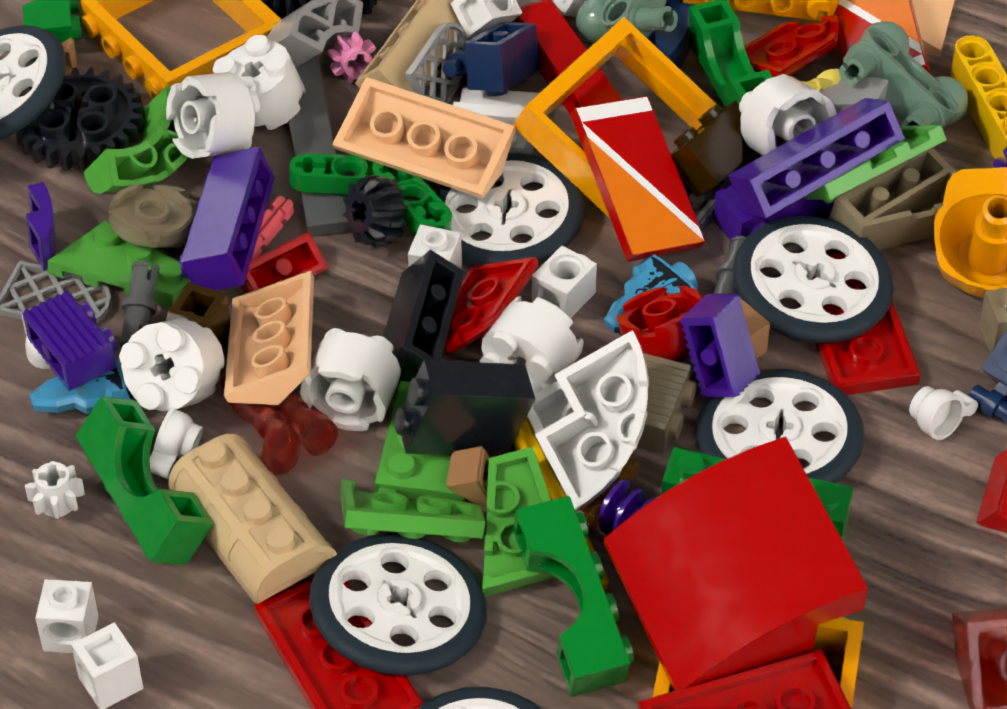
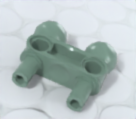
M587 0L577 11L576 26L582 38L594 44L623 17L648 38L654 31H673L677 26L678 16L674 10H671L670 6H665L667 0Z
M880 21L867 27L859 41L850 47L843 58L844 64L841 65L839 74L844 82L854 85L865 76L889 80L885 100L890 102L895 116L902 122L900 126L941 125L943 129L945 126L953 125L963 118L968 107V94L960 81L952 77L940 76L934 78L908 54L910 50L909 37L903 27L890 21Z

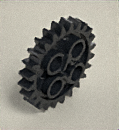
M77 67L72 69L70 76L64 75L61 87L46 109L29 125L15 133L17 143L23 146L25 155L33 153L36 163L47 158L48 168L52 169L61 162L64 165L65 171H68L73 164H79L80 169L85 171L87 163L94 162L105 149L129 148V142H139L138 132H142L145 129L143 121L145 119L144 105L140 92L134 91L133 83L124 84L122 75L110 79L109 70H105L97 76L94 73L93 67H90L85 74H80Z

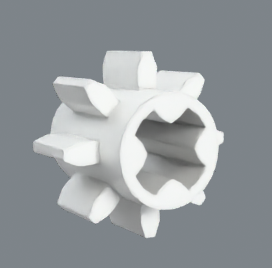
M51 461L38 469L32 470L34 483L26 484L25 490L28 501L33 502L35 514L39 515L44 512L50 517L59 519V517L67 515L72 510H78L76 497L85 495L82 479L76 476L74 465L66 467L61 463Z

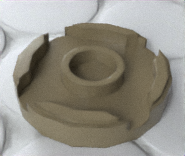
M134 184L119 190L111 198L108 221L112 230L119 237L132 244L150 248L169 247L183 241L188 236L189 228L192 226L193 221L192 206L189 200L181 193L164 185L154 184V189H143V184Z

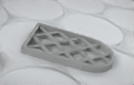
M443 23L435 29L405 73L414 93L447 104L449 103L466 74L453 76L452 80H447V76L442 71L441 78L436 77L437 63L443 66L446 62L449 46H453V53L459 51V48L464 50V43L468 39L461 26L456 23ZM450 28L454 30V41L449 40ZM438 43L443 44L442 58L437 57ZM426 61H431L430 76L425 75ZM425 80H426V81H430V95H429V96H428V95H424V94H425ZM436 83H441L440 98L435 97Z
M19 260L0 294V316L22 320V314L26 309L23 303L35 298L39 302H46L43 295L53 291H57L59 295H62L64 292L62 288L76 283L80 291L73 293V297L75 299L85 297L95 314L96 324H98L109 314L112 299L109 288L103 282L99 287L91 286L85 288L82 276L65 272L63 277H58L66 280L58 282L55 278L58 276L48 274V270L44 271L41 265ZM28 271H30V272H35V273H39V274H36V275H34V276H30V274H29ZM22 272L25 279L16 282ZM49 277L53 285L39 290L35 282ZM29 284L33 292L19 297L15 289ZM101 290L106 295V298L94 302L90 294ZM10 293L14 300L4 303ZM105 305V306L101 309V311H99L98 307H101V306ZM14 306H18V308L20 309V311H18V310H13V309H9V308H12V307H14Z

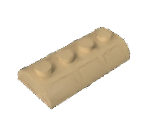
M224 434L213 438L186 453L173 466L169 475V489L195 493L214 524L205 537L206 541L255 604L266 600L313 574L327 559L337 555L334 548L319 533L304 511L293 501L274 474L268 470L242 436Z

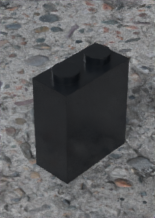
M424 360L416 378L410 381L408 395L402 408H398L395 415V430L402 437L406 454L452 455L453 452L480 446L486 450L489 456L507 454L536 400L525 364Z

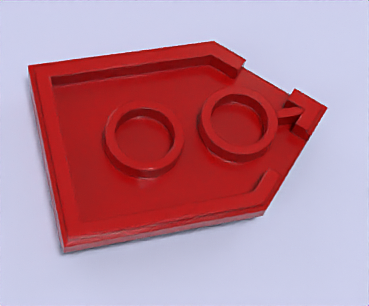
M838 15L824 16L821 23H808L800 26L799 20L785 22L745 45L744 47L755 73L769 70L772 77L782 74L791 77L828 55L838 46L839 18Z
M536 257L471 266L462 280L447 335L445 349L448 353L461 350L490 330L506 307L520 295L536 271L539 263Z

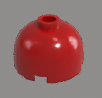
M678 286L680 293L667 294L665 287H659L640 293L628 300L622 306L624 314L622 316L617 314L621 335L623 336L633 330L643 353L682 363L689 356L690 349L686 346L688 341L684 339L686 333L682 331L684 326L680 323V320L702 299L700 293L688 286Z

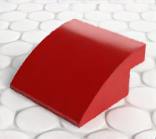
M786 436L727 458L693 475L645 505L604 538V545L674 691L811 653L814 648L818 624L862 611L867 597L868 587Z

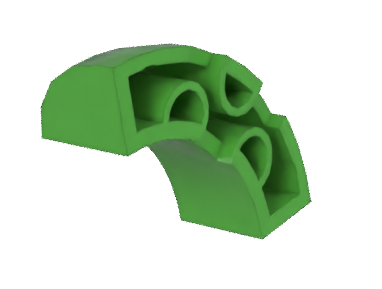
M166 86L144 108L145 129L140 144L125 149H105L84 171L87 185L94 193L115 195L119 190L134 184H143L144 189L162 181L186 161L188 157L180 152L172 140L173 138H178L174 119L167 120L166 118L170 86Z

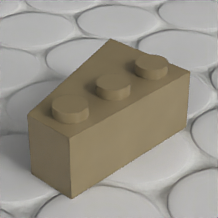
M932 147L838 196L835 199L829 220L844 224L860 238L869 239L878 250L935 237V215L943 206L947 182L952 174L957 171Z

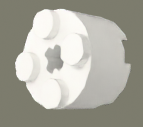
M254 35L244 45L232 50L226 57H221L215 61L212 69L214 74L230 72L239 76L248 90L254 91L258 95L260 110L255 115L254 127L266 125L268 130L275 129L287 123L301 109L298 102L306 89L286 48L279 43L268 41L264 35Z
M230 72L188 76L181 83H174L167 98L166 118L167 120L174 119V126L178 138H173L172 140L183 155L192 159L249 149L254 133L255 115L260 110L258 95L254 91H249L239 76Z
M785 74L766 79L753 91L744 94L739 104V110L742 113L740 117L741 134L748 147L762 156L837 114L832 101L828 97L794 77Z
M519 296L506 307L483 337L481 349L484 356L480 362L525 364L533 392L536 394L557 382L556 373L575 363L582 353L584 342L582 338L576 339L569 329L573 324L572 319L560 308L542 298L537 297L533 303L522 301L521 296Z
M186 318L144 326L131 336L128 343L122 346L119 355L124 382L141 407L159 411L183 408L200 403L208 398L217 389L215 385L219 380L220 369H223L225 364L222 346L212 330L207 327L203 328L196 322L188 321Z
M333 328L326 332L324 339L318 344L311 360V374L301 383L300 395L305 406L310 409L314 405L319 411L327 415L325 423L346 431H365L370 423L376 421L381 423L384 420L401 373L397 358L392 354L394 348L392 343L382 336L368 337L354 332H345L338 328Z

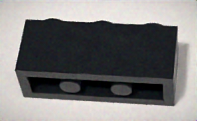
M431 249L401 273L383 335L385 339L392 343L394 347L392 354L397 358L401 368L398 385L400 381L410 382L413 378H416L424 360L441 361L465 273L464 270Z

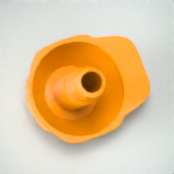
M1007 167L962 169L953 173L947 182L943 206L937 211L934 220L936 257L942 277L952 286L981 299H984L985 291L1007 288Z

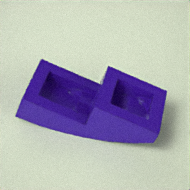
M44 182L28 186L30 213L26 214L29 247L45 271L48 270V260L56 255V234L52 201Z

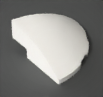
M633 330L556 373L557 382L534 394L536 400L527 415L536 432L535 436L566 495L570 496L575 511H579L595 500L617 479L632 452L637 448L647 417L649 377L642 347Z

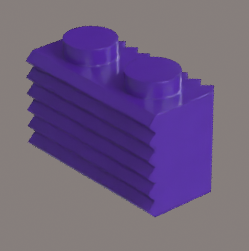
M64 290L62 295L56 294L54 299L48 298L46 302L41 301L39 306L33 305L31 310L25 309L22 315L30 343L33 344L34 348L37 349L38 353L49 364L51 370L54 371L68 391L117 368L114 352L118 350L117 342L108 327L100 329L96 325L94 312L86 301L78 303L69 291Z
M737 293L706 294L680 320V323L684 326L682 331L686 333L684 339L688 341L686 346L690 349L688 354L693 357L691 363L695 365L693 368L697 373L695 378L700 381L697 386L702 389L700 394L703 397H736L740 395V392L744 391V388L748 387V384L752 383L753 379H756L757 375H760L740 297Z

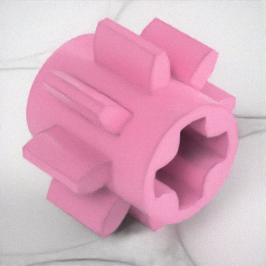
M354 31L351 37L342 38L338 35L333 49L327 50V54L335 61L329 68L335 76L343 74L348 84H352L354 79H358L374 58L371 53L375 51L376 47L370 39L363 41L357 31Z

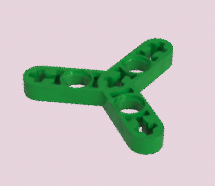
M308 153L297 155L290 161L289 183L295 190L300 192L349 194V185L357 183L358 178L378 175L379 177L397 179L398 188L405 190L404 197L421 199L418 201L403 199L404 204L409 206L405 210V217L408 220L406 225L415 235L420 224L451 231V210L420 177L355 155ZM341 173H355L357 176H343Z

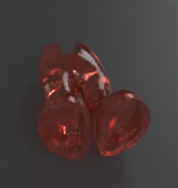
M226 376L223 377L220 382L223 395L225 390ZM293 391L279 405L228 402L233 411L243 421L254 427L257 433L265 439L261 450V461L274 475L285 474L296 465L300 455V444L311 455L319 456L328 452L337 440L338 428L331 418L322 412L309 409L308 404ZM276 411H278V412L282 415L283 419H284L286 422H284V421L281 420V417L279 416V414H278Z

